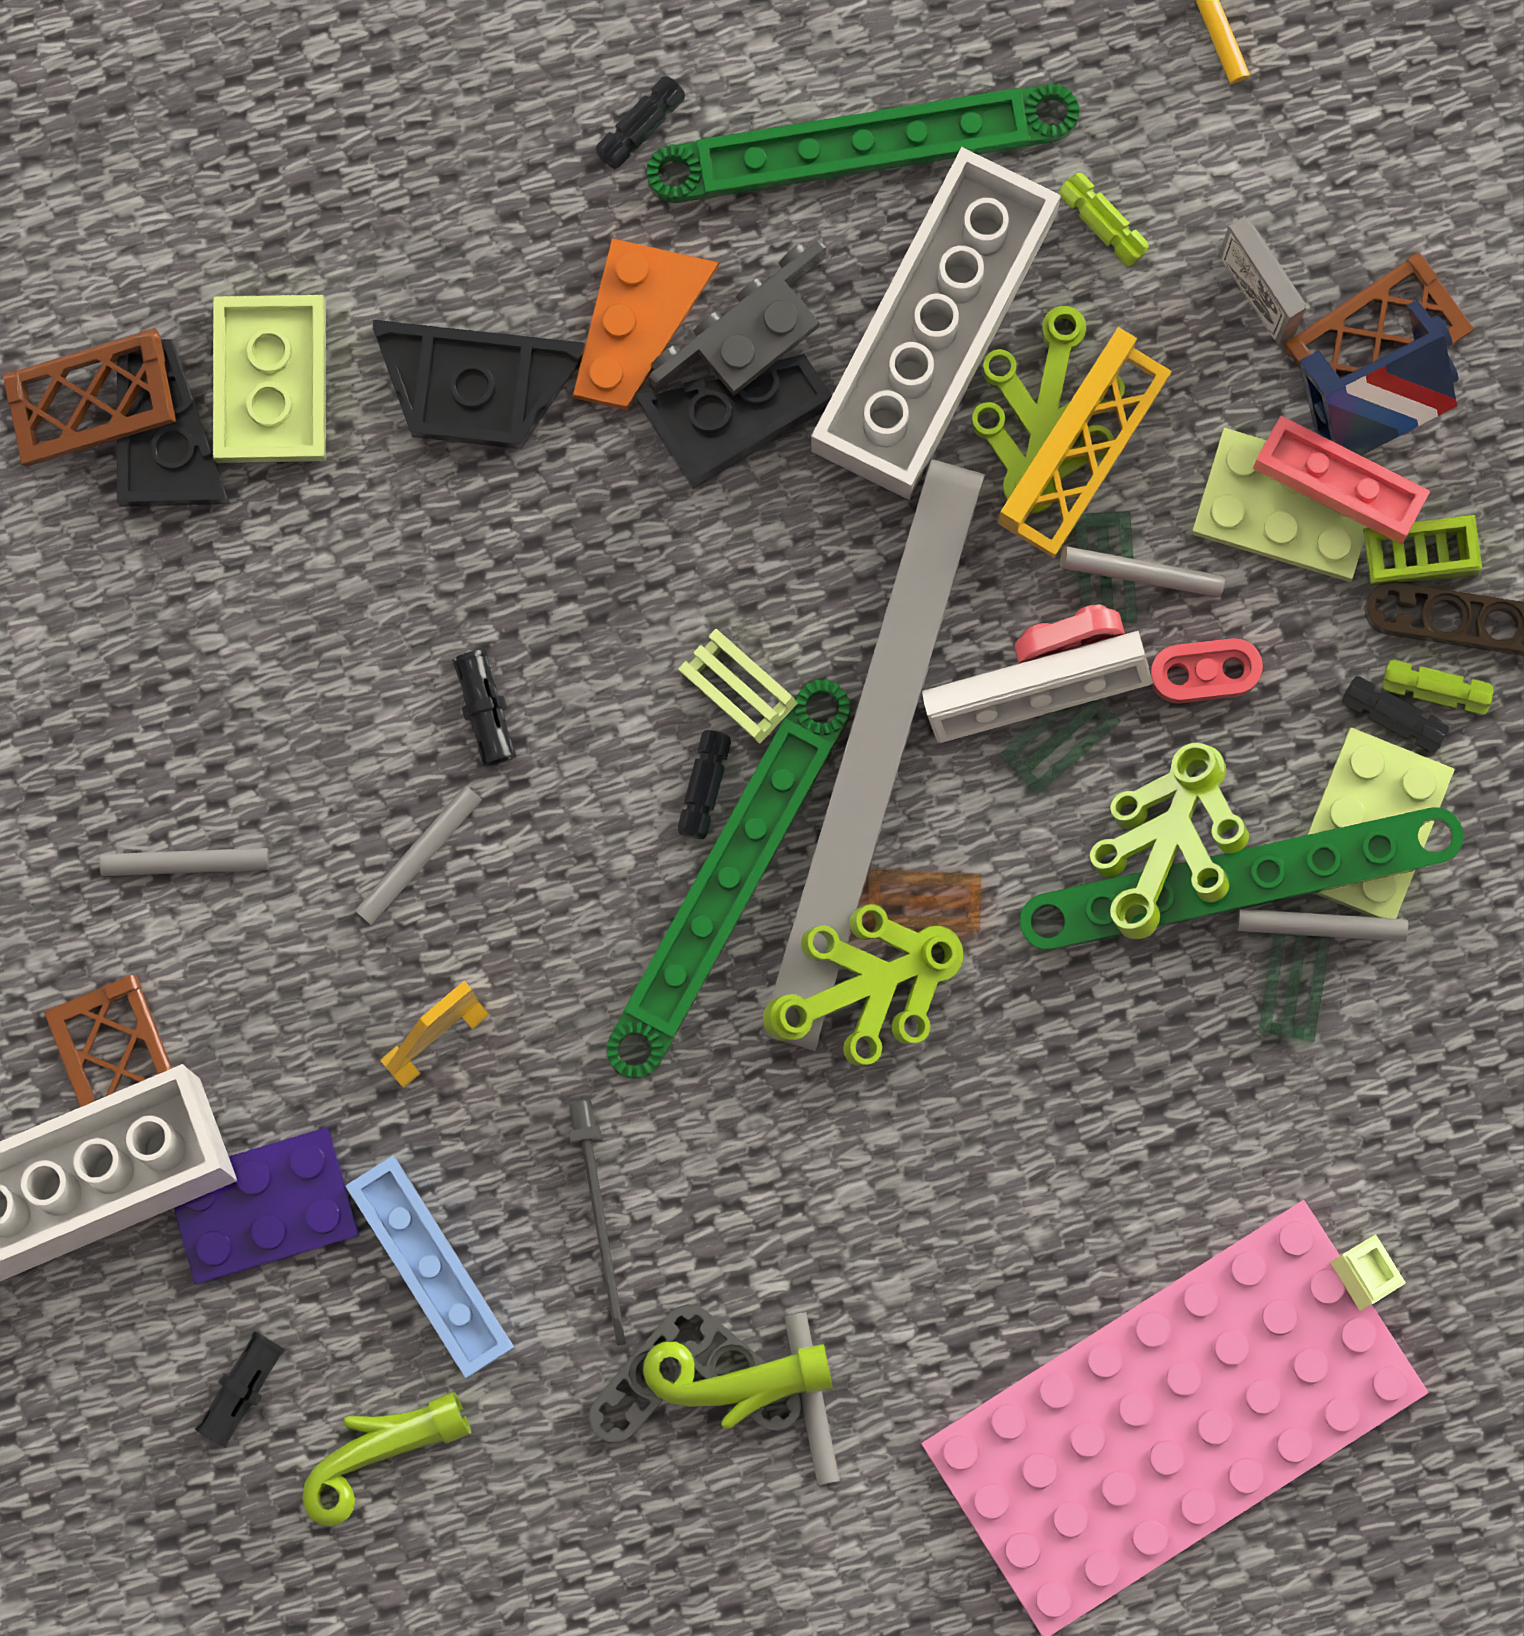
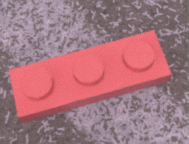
M1283 416L1279 417L1253 467L1258 472L1400 544L1404 543L1430 493L1429 490Z

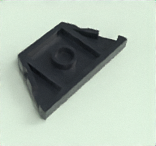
M373 320L372 327L412 437L522 449L582 360L585 349L583 342Z

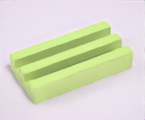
M715 629L709 635L711 641L705 647L700 645L693 652L696 657L690 663L685 661L678 669L760 744L798 703L792 695L719 630ZM721 651L726 653L773 695L779 703L772 709L715 657ZM708 666L765 718L758 725L754 723L705 679L700 672Z

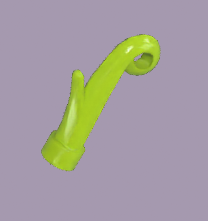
M663 1342L655 1345L648 1352L643 1365V1374L647 1385L657 1397L671 1404L695 1407L737 1403L722 1419L721 1425L727 1430L733 1428L760 1408L784 1397L804 1391L810 1394L833 1389L824 1344L799 1348L798 1353L696 1382H693L694 1360L692 1354L684 1345L677 1342ZM673 1357L681 1364V1373L675 1383L664 1379L660 1371L661 1363L665 1358Z
M453 1391L430 1401L428 1406L409 1412L386 1416L345 1417L343 1425L346 1428L366 1432L367 1434L350 1441L334 1451L311 1471L304 1483L302 1497L304 1509L310 1519L319 1525L330 1527L339 1525L349 1518L354 1510L355 1497L351 1486L342 1475L440 1441L448 1444L471 1434L467 1417L462 1418L459 1412L463 1408L457 1394ZM326 1485L333 1487L339 1494L338 1504L330 1510L325 1509L321 1504V1493Z

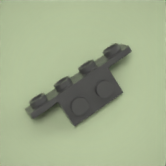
M818 239L809 247L802 242L792 248L779 261L778 264L781 266V270L766 282L760 276L747 284L736 296L739 303L724 315L719 311H715L707 316L693 331L697 337L681 350L677 345H673L662 352L651 363V367L654 370L649 375V386L657 394L702 358L734 396L817 330L820 322L790 286L826 258L827 247Z

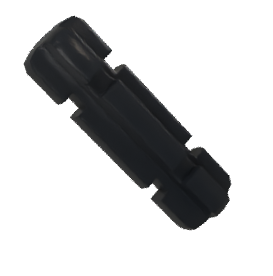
M669 76L662 77L650 89L652 91L651 96L644 95L615 125L617 129L614 134L609 132L597 144V155L611 168H619L631 156L629 154L630 149L634 147L637 150L666 120L665 113L668 110L672 113L684 101V90Z
M1356 676L1351 681L1343 695L1342 703L1344 706L1358 714L1365 710L1370 713L1369 720L1406 740L1409 736L1416 738L1417 740L1414 744L1430 753H1435L1440 748L1448 734L1449 726L1447 723L1432 715L1428 719L1422 717L1423 710L1385 689L1381 694L1374 690L1376 685L1361 676Z
M704 730L701 735L698 753L701 756L700 759L695 758L684 800L685 804H688L687 809H682L677 826L678 832L683 836L693 839H705L708 834L711 816L708 813L709 810L714 811L725 769L724 765H722V760H727L731 746V738L725 733L715 730Z

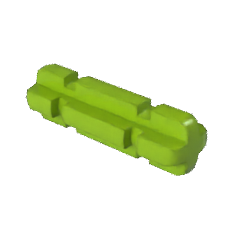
M1077 172L1061 186L1059 191L1061 198L1072 209L1075 207L1079 209L1080 213L1078 216L1107 246L1112 244L1115 247L1113 253L1126 266L1134 265L1147 253L1149 248L1148 242L1137 230L1131 232L1128 229L1130 223L1101 192L1095 194L1093 192L1095 186L1083 173Z
M1395 659L1390 660L1386 666L1383 677V690L1385 689L1390 693L1404 696L1405 692L1408 691L1413 693V699L1456 709L1457 704L1464 705V711L1478 715H1485L1490 708L1493 697V685L1488 682L1471 679L1469 684L1463 682L1464 676L1420 666L1419 671L1411 669V663Z

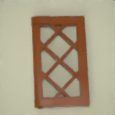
M1417 252L1304 331L1283 343L1287 355L1292 357L1301 369L1299 360L1311 355L1306 346L1327 332L1336 333L1332 362L1329 364L1335 372L1350 374L1360 368L1338 364L1343 334L1375 340L1371 363L1378 360L1381 341L1402 345L1413 342L1414 339L1382 334L1387 304L1408 307L1410 303L1414 302L1413 300L1389 296L1390 289L1411 275L1415 277L1423 288L1421 302H1419L1426 311L1441 313L1451 326L1448 330L1452 338V345L1471 333L1474 328L1439 281L1438 276L1426 259ZM1428 296L1434 304L1427 303ZM1372 301L1381 303L1376 332L1344 327L1346 319Z
M157 329L144 330L138 334L24 369L5 373L3 376L8 404H10L21 464L31 466L176 422L164 364V352ZM138 350L142 351L144 363L136 376L115 364L119 356ZM102 362L87 391L66 379L70 371ZM112 369L133 381L116 410L96 398ZM53 377L38 405L36 406L29 401L27 384ZM62 384L83 396L67 425L47 413ZM143 387L149 391L153 409L127 417L126 414L141 388ZM92 403L113 415L109 423L79 432L76 431ZM43 418L63 430L59 438L38 444L36 429Z
M137 975L125 976L98 990L44 1011L80 1107L96 1101L83 1068L86 1060L116 1072L106 1096L115 1093L123 1075L139 1082L146 1080L125 1070L139 1039L145 1041L157 1074L172 1069ZM128 996L138 1022L135 1030L105 1018L112 1002ZM102 1007L99 1015L90 1012ZM80 1015L96 1020L83 1051L76 1049L66 1021ZM103 1023L132 1035L119 1067L89 1055Z

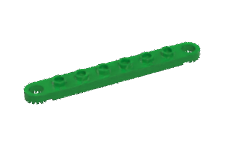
M1047 83V85L1024 89L1020 87L696 140L697 142L685 144H669V146H663L652 154L647 164V182L652 193L660 200L668 203H681L952 159L957 157L961 147L975 154H983L1057 142L1067 138L1076 128L1079 118V105L1076 96L1071 93L1072 91L1069 88L1066 89L1061 84L1053 85V83ZM1055 100L1065 107L1067 118L1057 126L1044 125L1041 120H1038L1036 108L1044 101ZM679 161L688 167L690 175L684 185L681 184L679 185L680 187L673 186V188H670L669 185L665 186L660 181L658 176L659 170L667 162Z
M825 679L814 680V682L806 684L799 691L795 699L798 704L783 719L609 1037L607 1057L610 1065L619 1075L628 1079H642L653 1074L660 1066L848 722L850 701L845 690L837 683ZM826 694L835 699L839 710L834 720L821 724L809 718V715L806 713V705L813 696ZM630 1035H641L651 1044V1055L646 1063L640 1066L627 1065L619 1056L618 1051L621 1042Z
M1431 807L1250 847L1236 853L1210 856L1212 862L1223 869L1229 881L1227 894L1215 902H1206L1199 898L1192 886L1191 877L1193 873L1187 862L1174 864L1170 868L1156 902L1160 911V921L1157 928L1442 865L1451 861L1459 853L1464 839L1463 827L1459 819L1452 812L1444 808ZM1440 821L1450 829L1451 843L1445 850L1430 852L1422 847L1418 839V833L1425 823ZM1143 871L1043 893L1031 898L1023 907L1020 915V928L1024 937L1034 947L1048 951L1122 936L1123 934H1121L1112 920L1110 913L1111 905L1116 896L1121 892L1137 887ZM1218 877L1206 879L1202 887L1209 888L1214 886L1218 881ZM1044 906L1056 907L1064 915L1065 923L1062 931L1052 938H1044L1037 935L1032 927L1034 914ZM1146 914L1136 915L1132 919L1131 924L1141 921Z

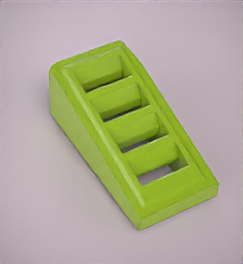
M1475 515L1414 522L1406 539L1413 538L1417 566L1407 567L1404 543L1400 544L1371 528L1363 529L1370 585L1386 582H1413L1479 576L1482 571ZM1447 535H1456L1460 559L1458 561H1450ZM1425 537H1435L1438 563L1428 564ZM1381 540H1392L1395 568H1384Z

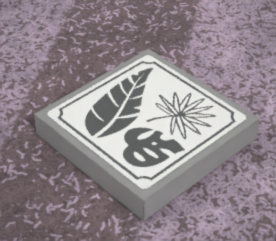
M1244 216L1228 226L1219 255L1263 324L1279 345L1295 335L1306 309V303L1250 218Z

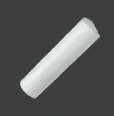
M1139 631L923 690L922 694L927 716L937 742L943 743L1148 686L1153 681Z

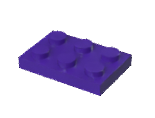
M328 1127L229 1156L237 1178L236 1182L174 1208L191 1273L196 1285L360 1237Z

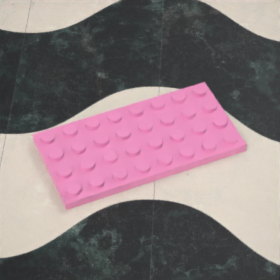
M1305 1200L1297 1203L921 1443L1041 1636L1053 1635L1429 1393L1374 1307L1370 1305L1361 1311L1358 1309L1330 1263L1340 1255Z

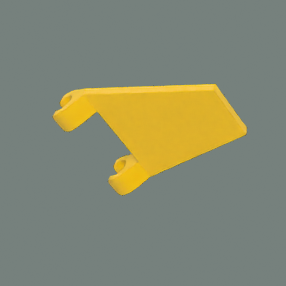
M463 981L418 1020L400 1047L396 1046L380 1061L404 1088L421 1074L411 1062L414 1057L460 1018H463L473 1030L489 1014L480 1004L472 989Z

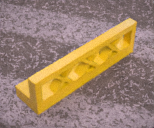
M1120 327L1114 332L1000 511L998 519L1000 526L1052 558H1055L1172 372L1136 350L1134 347L1137 338ZM1126 362L1154 378L1145 394L1121 399L1116 378ZM1111 388L1113 401L1101 403ZM1136 406L1127 421L1124 408ZM1116 410L1121 429L1117 438L1112 441L1092 445L1087 425L1091 417L1095 414ZM1080 434H1082L1085 447L1072 449ZM1108 451L1100 465L1097 466L1095 454ZM1087 456L1092 475L1087 485L1063 491L1058 472L1063 461ZM1051 480H1053L1055 493L1042 495ZM1079 497L1068 513L1065 500ZM1058 502L1063 523L1052 540L1024 523L1035 506Z

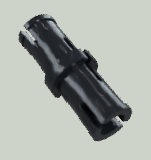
M476 650L457 656L452 661L466 704L462 707L465 720L471 721L479 747L482 766L487 767L516 758V751L509 736L503 712L507 709L504 696L498 695L490 670L487 651Z
M256 1331L252 1333L250 1341L230 1374L223 1373L218 1383L222 1387L199 1425L197 1424L195 1427L197 1432L224 1448H227L229 1440L250 1405L254 1404L257 1406L262 1395L258 1392L279 1357L286 1350Z

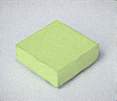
M1376 1234L1330 1262L1360 1311L1405 1284L1404 1279Z

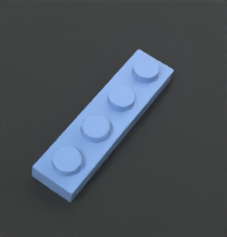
M394 1155L346 1185V1188L466 1379L515 1349Z

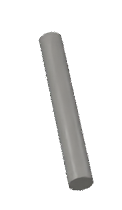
M1065 546L1060 556V567L1063 569L1208 596L1220 597L1225 584V579L1222 575Z
M465 785L356 908L355 912L372 925L482 799Z
M269 848L100 854L101 876L269 870Z
M1238 909L1237 931L1406 942L1408 937V920Z
M806 1312L785 1316L784 1320L791 1355L797 1354L799 1348L813 1346ZM806 1391L801 1392L799 1395L817 1485L840 1481L822 1391L807 1394Z

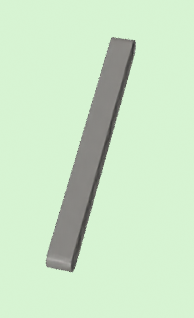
M933 459L930 462L771 1000L789 994H795L805 999L835 986L840 966L827 960L814 961L806 957L801 948V938L808 929L826 925L836 931L840 941L848 944L851 934L850 916L859 907L870 862L873 859L885 811L889 805L895 785L900 760L905 751L916 706L920 700L933 649H935L944 618V611L955 581L959 560L967 540L985 474ZM817 933L814 936V948L820 953H824L827 949V940L821 933ZM790 1006L786 1011L785 1018L790 1026L796 1027L800 1021V1015L794 1007ZM827 1014L813 1020L810 1031L804 1037L782 1042L816 1051L822 1025ZM763 1026L762 1036L775 1039L769 1035Z

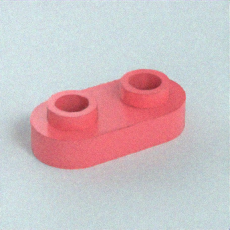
M1089 605L1078 610L1073 617L1053 624L1042 623L1029 627L1023 632V636L1016 641L1014 648L1018 664L1124 635L1125 632L1121 616L1117 611L1107 609L1103 605Z
M1236 638L1169 646L1163 649L1153 661L1150 670L1153 681L1151 686L1160 698L1176 704L1243 696L1249 693L1258 683L1263 669L1262 658L1258 650L1251 643ZM1229 660L1238 661L1243 667V675L1237 679L1227 677L1223 672V664ZM1175 666L1184 668L1188 674V681L1182 685L1171 683L1167 676L1168 670Z

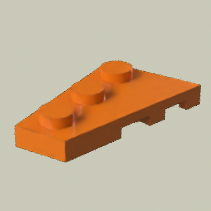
M612 238L573 393L574 398L628 410L635 399V395L639 393L653 371L651 363L665 351L675 333L689 315L705 286L719 268V262Z

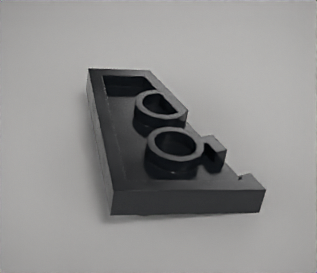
M161 339L176 422L117 439V503L120 507L230 504L175 344L172 339ZM141 350L119 356L117 359V365L135 376L144 363ZM118 372L117 408L133 382ZM143 387L141 388L126 414L127 417L153 409L149 391Z

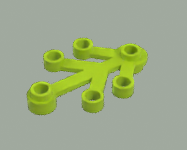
M1055 307L1046 314L1043 320L1042 338L1049 346L1037 404L1016 375V360L1011 353L998 349L990 352L984 359L982 372L985 380L991 385L997 386L1030 435L1025 457L1003 428L1005 414L999 405L985 402L978 405L972 414L971 426L973 431L979 437L987 440L1007 470L1003 482V492L1006 500L1013 493L1069 405L1067 403L1059 408L1069 356L1072 350L1081 345L1086 333V321L1083 315L1073 307ZM1059 319H1068L1074 324L1075 330L1071 334L1062 335L1056 331L1054 324ZM995 360H1003L1009 365L1010 371L1004 376H996L991 373L989 365ZM1117 376L1116 379L1122 399L1125 385L1121 377ZM1103 398V400L1101 401V403H1106V402L1113 401V398H1111V399H1105V398ZM990 412L998 418L999 423L992 429H985L980 426L978 417L982 413ZM1092 425L1088 427L1090 436L1100 435L1106 442L1114 440L1111 431L1105 426ZM1082 435L1080 443L1072 447V449L1085 447ZM1108 451L1096 453V462L1102 461ZM1087 456L1063 461L1058 469L1060 480L1088 463ZM1051 480L1042 495L1055 493L1053 480ZM1052 503L1035 506L1030 514L1040 513L1049 508Z
M1190 743L1183 746L1175 753L1172 759L1170 773L1135 791H1124L1117 794L1110 804L1111 814L1117 824L1123 829L1132 830L1113 840H1101L1092 847L1090 861L1099 875L1106 878L1118 876L1125 870L1127 858L1154 845L1137 887L1121 892L1116 896L1111 905L1110 913L1112 920L1125 937L1143 939L1150 936L1156 930L1160 921V911L1156 902L1179 847L1193 873L1191 883L1200 899L1206 902H1215L1222 899L1228 892L1229 881L1223 869L1212 862L1191 821L1200 798L1214 822L1211 833L1220 850L1226 853H1236L1242 850L1249 841V832L1243 820L1231 812L1219 788L1226 775V764L1219 751L1211 746L1202 743ZM1206 769L1201 775L1192 777L1195 771ZM1174 796L1167 812L1144 823L1148 815V808ZM1125 805H1137L1133 813L1129 815L1120 814L1121 809ZM1232 828L1239 829L1234 837L1230 839L1222 838L1227 830ZM1109 853L1117 854L1110 863H1101L1105 855ZM1218 877V881L1214 886L1209 888L1202 887L1206 879ZM1146 914L1141 921L1131 924L1132 919L1136 915Z
M874 904L861 906L852 912L849 920L852 933L862 940L877 938L906 953V955L887 962L840 941L836 931L829 926L820 925L808 929L801 938V948L806 957L814 961L827 960L858 974V976L805 999L795 994L772 999L765 1007L763 1013L764 1027L770 1036L779 1041L800 1039L810 1031L813 1020L867 997L855 1031L846 1038L843 1051L846 1059L853 1065L863 1066L872 1064L879 1059L882 1053V1043L878 1035L897 983L915 976L905 1010L898 1013L893 1019L892 1032L894 1037L903 1044L919 1043L927 1038L930 1032V1021L926 1014L938 982L952 978L959 971L963 962L962 944L957 935L946 927L930 926L917 933L888 920L886 912ZM865 912L870 913L875 918L876 925L872 932L865 930L862 925V917ZM817 933H821L827 940V949L824 953H820L814 948L813 939ZM935 943L939 944L945 953L941 964L935 962L931 955V950ZM790 1006L794 1007L800 1015V1021L796 1027L790 1026L785 1018L786 1011ZM908 1017H912L917 1022L918 1030L914 1037L909 1036L904 1029V1023ZM860 1038L865 1039L870 1048L869 1054L865 1059L861 1058L856 1052V1043Z

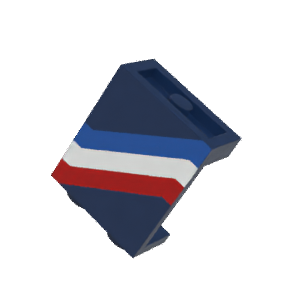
M1418 300L1410 303L1408 310L1414 341L1341 379L1320 351L1299 360L1312 422L1317 434L1362 456L1457 407L1453 383L1457 382L1459 377L1451 358L1448 356L1447 348L1452 346V338L1443 320L1439 316L1431 318Z

